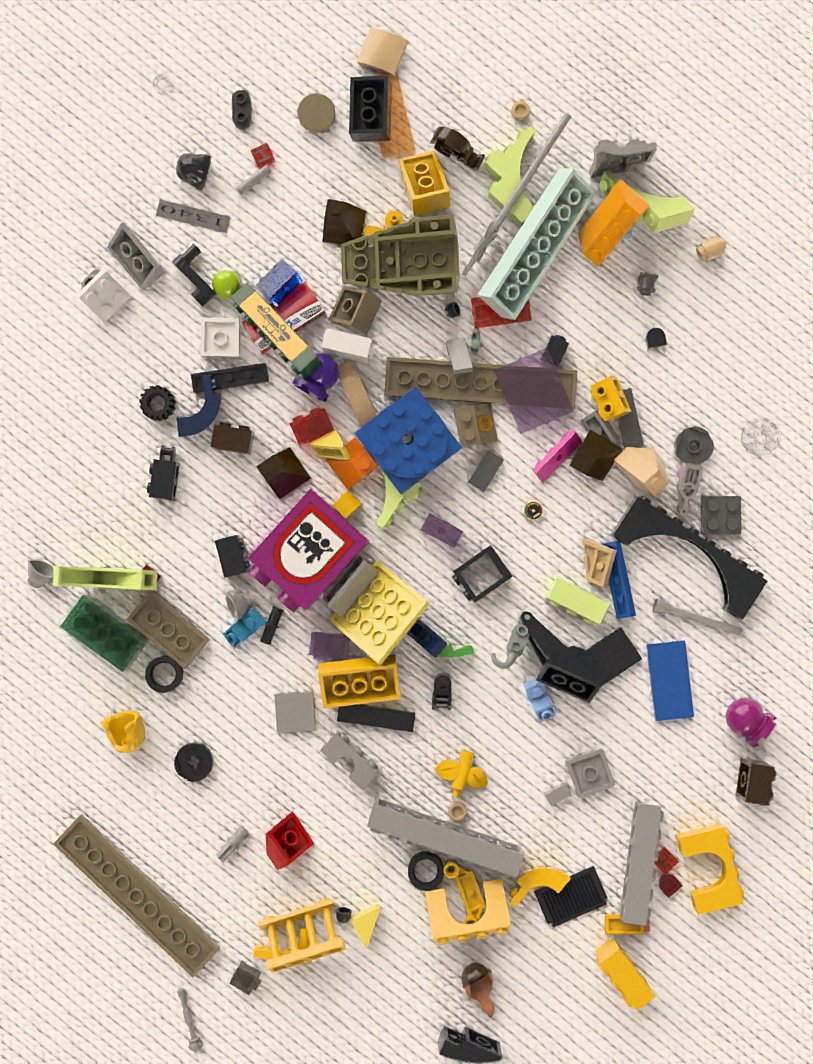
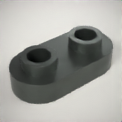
M237 90L232 95V121L235 127L240 130L249 128L252 123V101L249 93L245 90ZM244 97V100L238 101V98ZM243 115L245 116V118L243 120H239V116Z

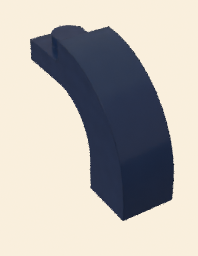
M212 375L202 376L205 402L202 409L193 415L178 416L176 418L179 437L192 436L202 432L216 418L220 410L222 395L221 393L213 392V390H217L216 379H212Z
M419 618L406 633L434 658H437L448 644Z

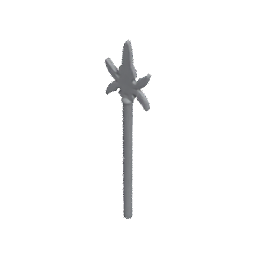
M564 114L495 221H491L484 238L473 248L476 251L462 275L466 276L474 263L481 261L487 245L497 236L495 233L498 232L499 227L571 119L570 114Z

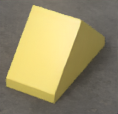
M336 429L312 441L310 444L318 458L350 460L351 458Z
M375 904L352 916V923L365 947H368L380 911V904Z

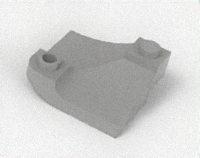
M608 139L599 141L593 150L594 160L589 169L590 178L600 177L604 171L608 170L613 174L627 172L631 165L650 162L657 151L656 142L646 143V140L633 139L625 147H621L616 141Z

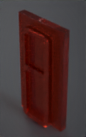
M480 297L471 298L475 329L531 321L529 299L517 318L513 320L502 318Z

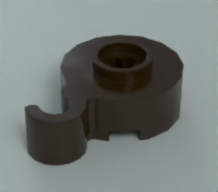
M437 127L430 141V144H435L434 149L448 158L453 155L457 157V161H461L472 170L478 171L485 158L484 154L479 155L473 151L474 148L466 137L448 127Z

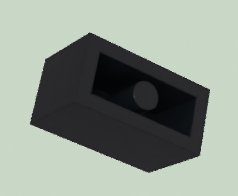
M240 535L215 540L224 578L249 571L248 568L251 567L248 556L245 557L243 549H246L244 539L240 538Z

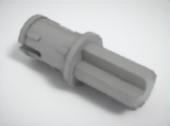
M240 826L231 838H227V843L216 854L217 858L225 862L235 849H239L238 846L250 833L243 826Z

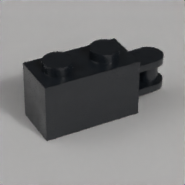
M162 445L159 459H154L153 463L150 464L149 474L151 475V482L147 484V493L150 498L175 501L180 463L175 462L176 447L166 448L165 445ZM165 455L170 456V461L164 460Z

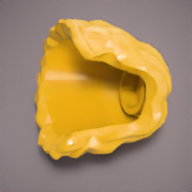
M125 710L121 713L117 712L115 715H108L101 722L103 729L107 733L108 740L119 753H132L140 748L145 740V726L143 724V717L139 712Z

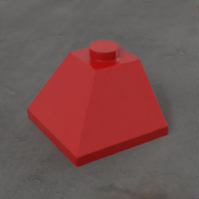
M293 811L265 833L266 854L277 870L290 865L314 844Z

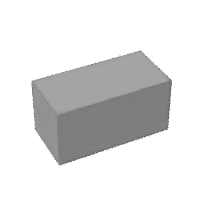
M565 782L544 793L551 806L572 794Z

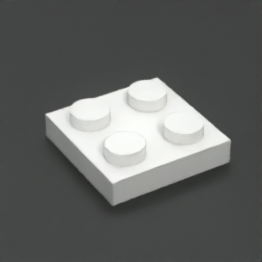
M104 268L76 295L104 323L131 297Z
M201 318L200 356L240 358V319Z

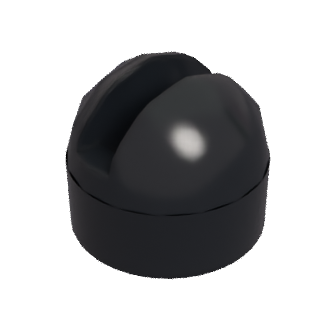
M455 301L447 304L444 311L448 312L446 316L449 318H455L461 314L460 307Z
M347 907L337 908V921L342 924L349 922L352 910Z

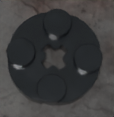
M191 742L182 746L174 759V767L177 774L190 782L203 780L212 771L214 764L211 750L207 745L198 742ZM192 757H195V759L199 760V762L197 763V767H194L193 764H189V761L192 760Z

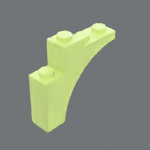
M531 126L527 130L523 129L517 135L515 143H509L503 152L498 148L495 152L491 151L485 158L484 168L496 179L488 188V198L501 210L521 181V158L536 133ZM524 191L507 215L520 228L534 208Z
M610 170L604 171L598 187L607 196L620 179ZM628 185L650 205L637 222L643 221L652 233L689 223L695 208L685 197H659L639 191Z
M382 471L386 485V499L382 514L376 525L382 529L385 526L389 527L394 520L392 517L395 510L399 512L405 503L402 501L403 498L409 501L412 498L416 500L422 491L419 489L421 484L416 483L401 495Z
M54 566L53 586L156 590L158 571Z

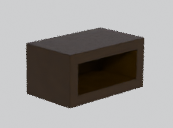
M220 422V425L214 424L210 447L217 450L251 455L254 432L248 426L239 425V428L231 427L230 423Z

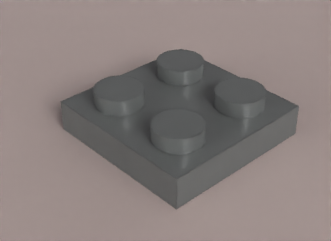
M701 496V534H741V496Z

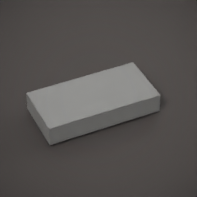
M465 338L447 340L446 349L453 374L472 372L473 366Z

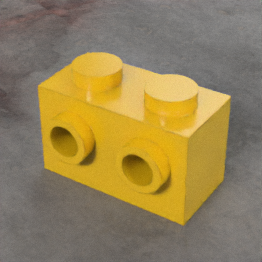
M609 376L590 386L592 390L591 396L597 402L599 407L598 413L604 421H613L631 412L617 377Z

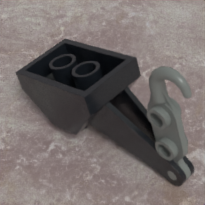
M524 611L518 619L519 625L513 628L507 643L506 662L501 663L497 661L496 653H492L491 659L493 664L500 669L510 668L514 661L522 655L527 641H529L542 665L536 681L590 704L601 689L605 679L593 654L584 648L574 645L566 647L532 613Z

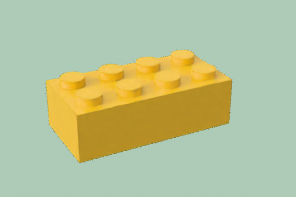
M396 654L389 655L381 665L371 657L319 663L318 676L323 708L401 699Z

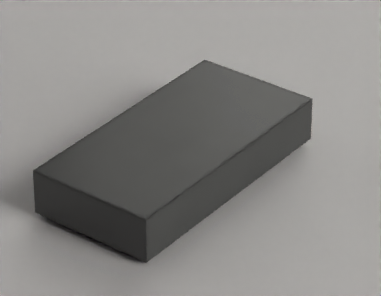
M488 450L468 483L485 492L504 459Z

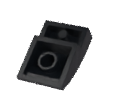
M444 1025L438 1037V1054L452 1060L467 1063H492L501 1061L503 1058L499 1041L464 1026L462 1033Z

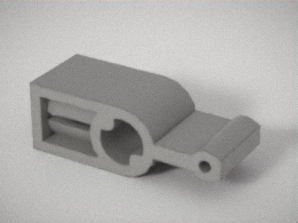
M682 462L677 483V491L681 495L680 504L677 506V511L680 515L686 516L688 513V501L694 498L698 492L703 471L700 465ZM688 485L691 490L685 493L683 489Z

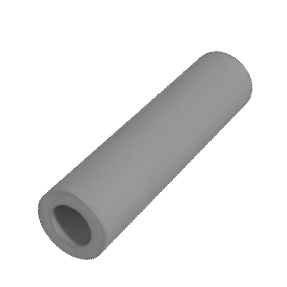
M265 165L238 185L236 189L243 195L271 174L270 168Z

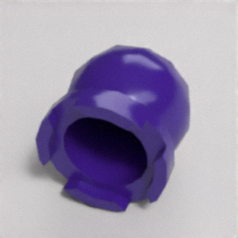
M317 353L316 355L323 364L306 379L303 376L300 378L295 377L292 384L309 395L311 392L317 396L318 400L326 402L329 397L326 390L335 385L340 372L337 362L330 355Z

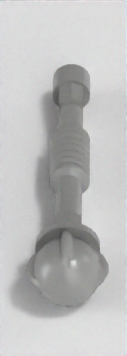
M184 988L177 990V994L180 997L183 1016L191 1036L189 1049L193 1052H198L203 1046V1041L195 1034L192 1024L193 1018L185 998L186 993Z

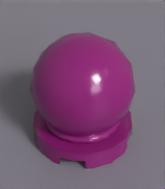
M749 698L734 700L728 706L725 714L726 723L731 731L740 736H746L745 742L753 748L759 746L757 742L762 737L766 740L776 726L773 720H776L777 717L770 712L764 714L763 708Z

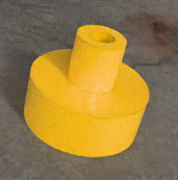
M391 211L385 217L387 229L396 224L404 223V218L398 211Z

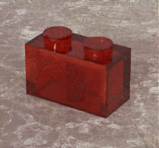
M320 407L312 409L310 414L305 417L299 415L293 418V422L289 423L300 446L334 430L325 408L321 409Z

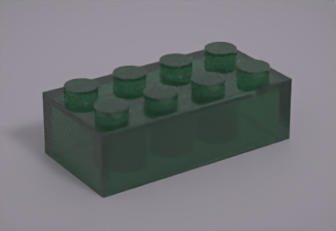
M89 594L82 595L60 625L62 629L121 672H125L131 667L149 642V639Z

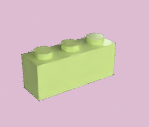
M558 577L555 578L546 596L550 600L549 604L557 608L561 605L567 608L565 612L575 617L577 614L583 616V621L592 626L594 623H601L610 603Z

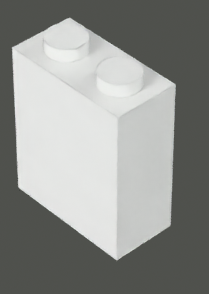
M326 328L322 344L325 354L369 364L370 359L373 360L375 345H373L371 338Z

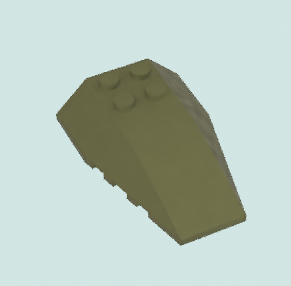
M454 214L413 218L406 223H399L389 229L379 230L372 235L363 236L341 244L342 283L415 296L457 293L460 270L459 244Z

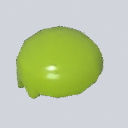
M230 270L218 272L212 281V287L216 295L226 300L231 299V296L243 285L241 277L235 271Z

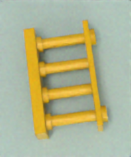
M323 899L318 902L319 904L277 917L269 916L264 918L263 921L258 922V926L263 931L267 930L272 957L271 960L265 962L267 969L271 973L347 950L344 940L336 937L330 911L337 908L333 900ZM323 913L329 938L327 942L322 944L317 942L312 920L313 915ZM300 919L305 920L310 943L308 948L303 950L298 947L293 923ZM286 924L291 951L290 954L282 956L279 951L275 927Z

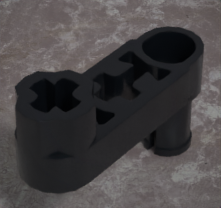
M193 243L182 255L179 254L172 263L197 288L191 296L204 307L216 293L190 267V263L202 253Z

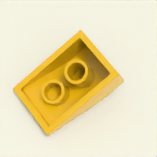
M435 150L398 159L407 197L414 216L450 207V190Z

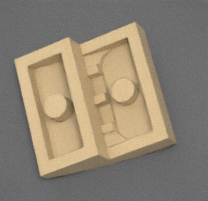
M371 27L357 63L360 66L374 68L378 73L395 76L408 45V40L393 33Z

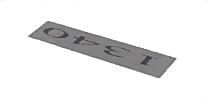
M159 199L156 216L227 233L231 219L230 216Z

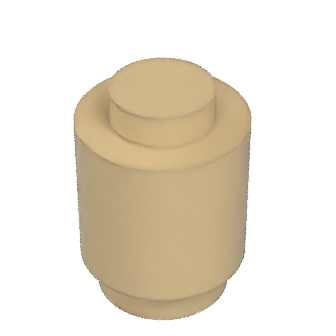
M716 236L701 243L699 247H696V252L700 261L703 262L723 255L727 247L724 239Z

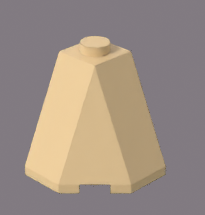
M626 447L613 459L634 487L654 497L669 484L665 463L654 448Z

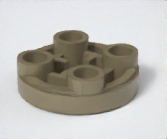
M319 93L309 94L304 97L297 109L300 125L313 133H326L334 123L336 116L333 102L327 96Z

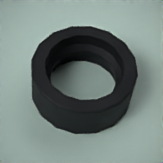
M164 655L153 659L145 669L146 683L156 692H170L177 688L183 680V668L169 656ZM160 663H168L175 669V679L169 685H160L154 680L153 671Z
M421 851L410 859L408 878L415 888L422 891H430L441 884L444 877V865L439 856L430 851ZM430 860L435 863L437 875L432 881L423 882L416 877L415 866L419 861Z

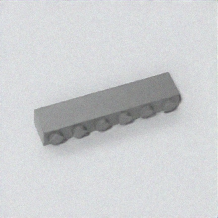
M635 802L619 918L624 923L646 926L647 921L650 920L651 910L648 908L649 901L653 899L651 885L656 877L654 862H657L659 854L656 847L657 842H660L661 839L659 824L663 821L664 812L661 810L662 807L641 802Z

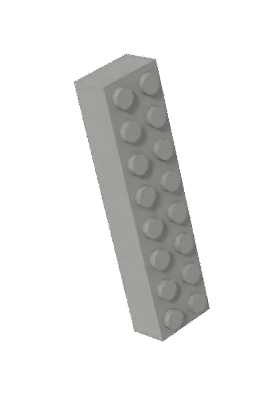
M375 797L368 818L367 827L374 833L381 834L383 832L389 834L388 837L394 840H400V838L407 840V843L412 846H425L426 850L437 853L439 851L445 853L444 856L450 859H455L456 857L463 859V862L468 865L474 866V863L481 865L482 869L489 872L496 870L506 878H511L512 876L517 878L524 858L523 850L519 845Z

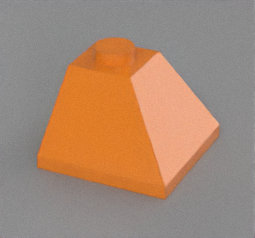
M356 437L344 445L351 457L350 460L326 459V462L347 490L378 469V465Z

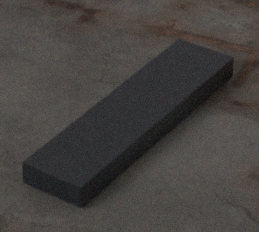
M267 363L191 374L194 394L204 392L203 375H212V379H216L217 390L269 382Z
M357 704L340 706L337 721L413 732L416 712Z

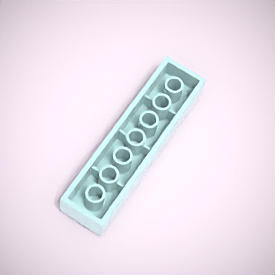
M573 168L558 169L478 293V296L502 318L513 320L517 318L596 195V192Z

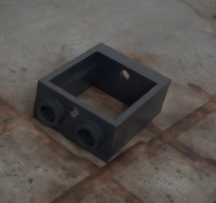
M491 545L452 571L454 573L452 578L458 586H463L465 589L463 592L464 596L469 602L473 600L474 603L513 577ZM487 554L502 578L478 595H475L460 572Z

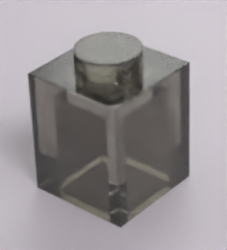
M241 960L229 984L250 995L252 989L256 991L262 981L259 979L261 972Z

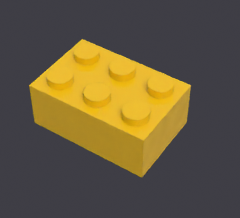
M611 938L595 951L598 957L595 960L599 964V968L605 976L609 977L614 988L620 991L623 996L622 998L629 1007L633 1005L636 1011H638L656 997L647 981L614 938Z

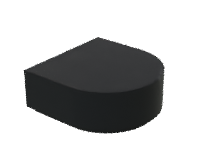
M652 328L647 332L645 337L647 349L667 345L666 335L662 329Z

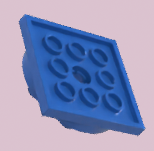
M416 386L396 402L383 409L376 417L354 433L401 495L463 448ZM405 435L413 436L414 442L411 445H406L403 442Z

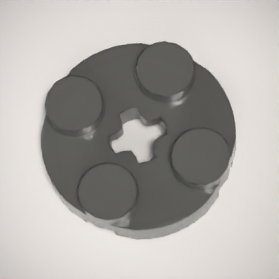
M693 426L680 432L674 442L676 457L682 462L696 465L709 459L714 450V443L708 431L701 427ZM696 441V445L699 447L692 451L689 443Z

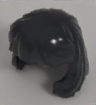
M182 154L176 164L178 178L201 191L205 187L212 157L206 154Z

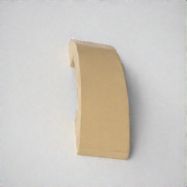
M352 360L338 365L340 372L339 380L362 427L377 415Z

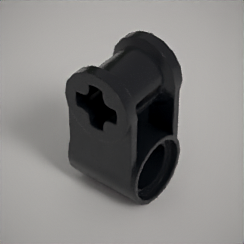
M439 673L434 678L432 710H435V708H447L451 711L452 683L447 673ZM440 678L448 680V684L445 687L437 684Z

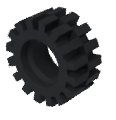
M160 385L155 387L149 386V389L146 388L144 390L145 393L140 395L142 398L139 399V403H141L139 407L143 411L142 413L154 421L169 419L168 416H172L173 410L176 409L174 395L167 388ZM156 396H161L165 401L164 407L158 411L153 410L151 400Z

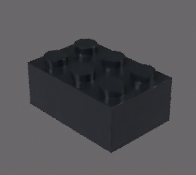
M389 76L350 77L349 135L353 142L391 140L392 84Z

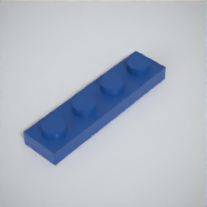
M618 540L603 543L602 545L617 550L609 577L616 618L636 616L621 542Z

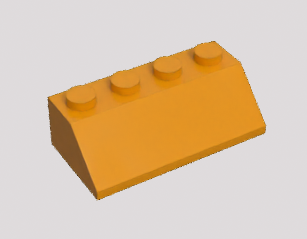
M621 179L578 233L583 254L597 267L612 253L650 206Z

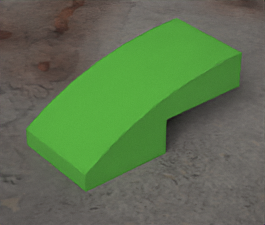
M448 644L438 656L459 657L472 654L474 650L472 645H468L453 651L451 644Z

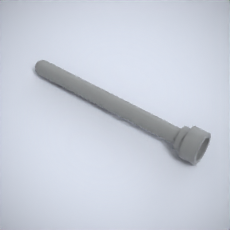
M656 598L654 601L653 613L659 615L669 613L737 635L742 633V628L669 606L665 600Z

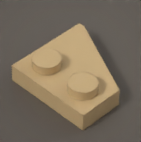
M584 538L581 540V544L585 546L586 556H584V564L586 565L587 581L601 587H607L617 550Z

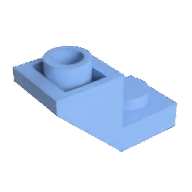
M535 678L523 684L539 723L557 715L543 683L536 681Z

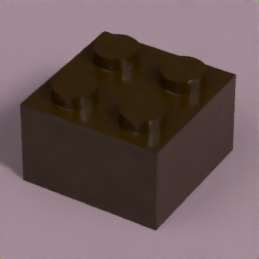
M741 757L735 796L745 803L769 806L770 801L773 799L772 782L776 779L775 767L765 761Z

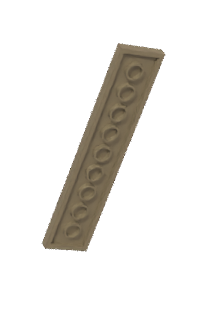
M387 357L384 396L402 397L416 386L425 399L575 409L578 370L472 363V372L453 374L450 361Z
M82 814L53 843L192 978L219 951L220 946Z

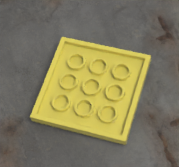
M376 560L372 567L379 572L378 575L343 617L335 612L329 621L381 665L430 603Z

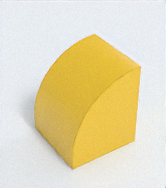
M349 490L332 506L347 520L363 503Z

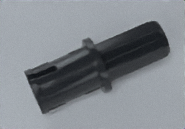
M272 606L260 642L267 645L271 644L276 629H279L278 624L284 610Z

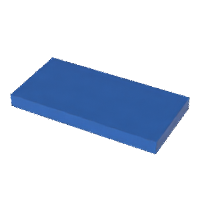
M685 640L646 644L655 721L694 717Z

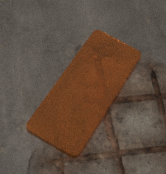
M396 72L395 76L386 74L376 75L389 76L392 84L391 140L378 141L381 155L384 159L413 153L415 146L398 74Z

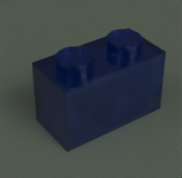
M282 259L255 286L277 307L303 280L297 271Z

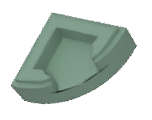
M473 332L470 350L478 352L480 333Z

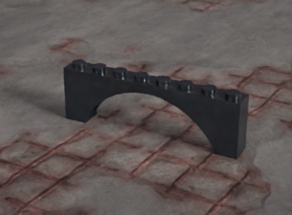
M644 496L635 497L610 536L620 540L625 546L630 545L634 540L653 535L677 537L695 545L710 559L720 577L724 593V606L722 609L737 619L743 620L768 580L763 578L764 574L756 569L752 571L747 567L748 564L741 559L735 560L731 557L732 553L722 548L720 550L715 547L716 543L709 538L703 539L694 528H686L683 526L684 522L682 520L666 515L668 512L659 506L657 508L650 504L652 501Z

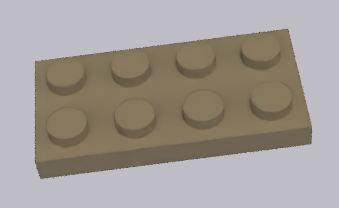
M150 590L126 619L184 669L188 667L210 641L209 637L153 590Z

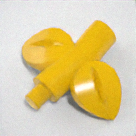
M461 749L459 763L452 759H446L435 768L436 773L442 779L453 781L451 787L454 788L452 792L454 797L459 798L460 792L464 791L466 784L474 789L483 788L488 784L485 772L481 768L472 767L473 752Z

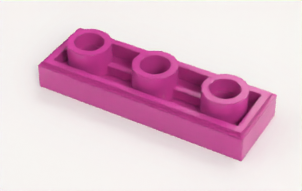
M571 429L562 436L561 440L549 450L548 454L541 461L537 462L532 471L541 482L544 483L582 443L578 434Z

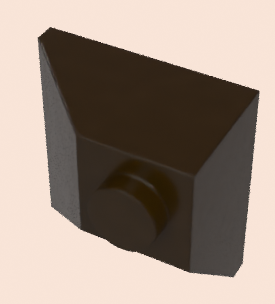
M327 199L322 242L341 245L362 237L366 211L348 202Z
M590 429L572 457L569 466L589 477L603 481L615 463L613 459L622 452L623 448Z
M291 447L272 455L256 466L279 499H282L311 479Z

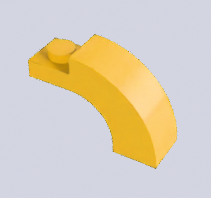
M553 867L532 868L516 879V882L521 887L519 889L515 887L509 894L511 897L509 903L516 907L525 895L537 886H548L559 893L571 877Z

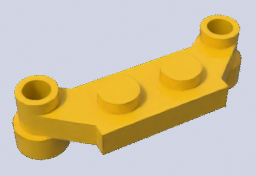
M448 860L444 865V874L446 877L455 878L467 911L463 924L469 925V921L476 923L479 920L482 909L486 908L473 869L467 870L454 860ZM454 866V869H448V867Z

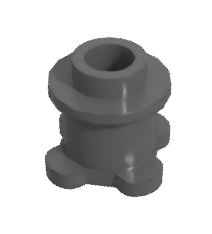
M640 272V275H638L640 283L637 291L641 295L651 296V293L656 291L654 286L659 275Z

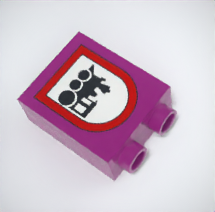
M310 488L248 557L254 564L248 572L264 587L271 580L283 591L277 598L290 611L295 613L300 606L306 611L311 608L370 541Z

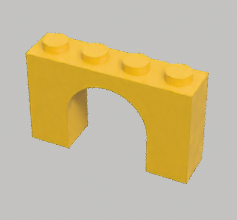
M719 823L675 834L679 852L683 857L710 852L718 855L722 863L721 875L715 883L706 887L689 890L695 912L699 915L743 904L742 897H744V891L738 883L737 878H740L737 866H734L733 863L735 854L732 847H729L728 840H730V834L728 829Z
M502 879L483 882L487 904L486 911L478 922L469 925L460 924L451 917L448 911L445 889L425 892L433 942L438 943V945H446L451 940L464 942L469 940V937L474 936L481 939L488 937V934L496 933V935L507 934L511 930Z

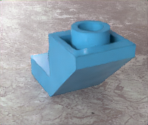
M253 607L240 620L223 633V636L235 649L264 625L266 620Z

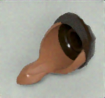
M473 962L467 965L462 972V988L465 989L469 998L477 1000L480 1003L481 1010L489 1018H492L495 1011L494 1004L489 998L493 985L492 970L483 964Z

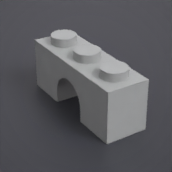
M337 731L323 745L320 751L333 763L341 757L351 758L354 761L355 768L348 778L363 791L379 773L378 765L372 759L367 760L363 756L364 752L357 745L355 747L349 743L350 738L343 732L340 734Z

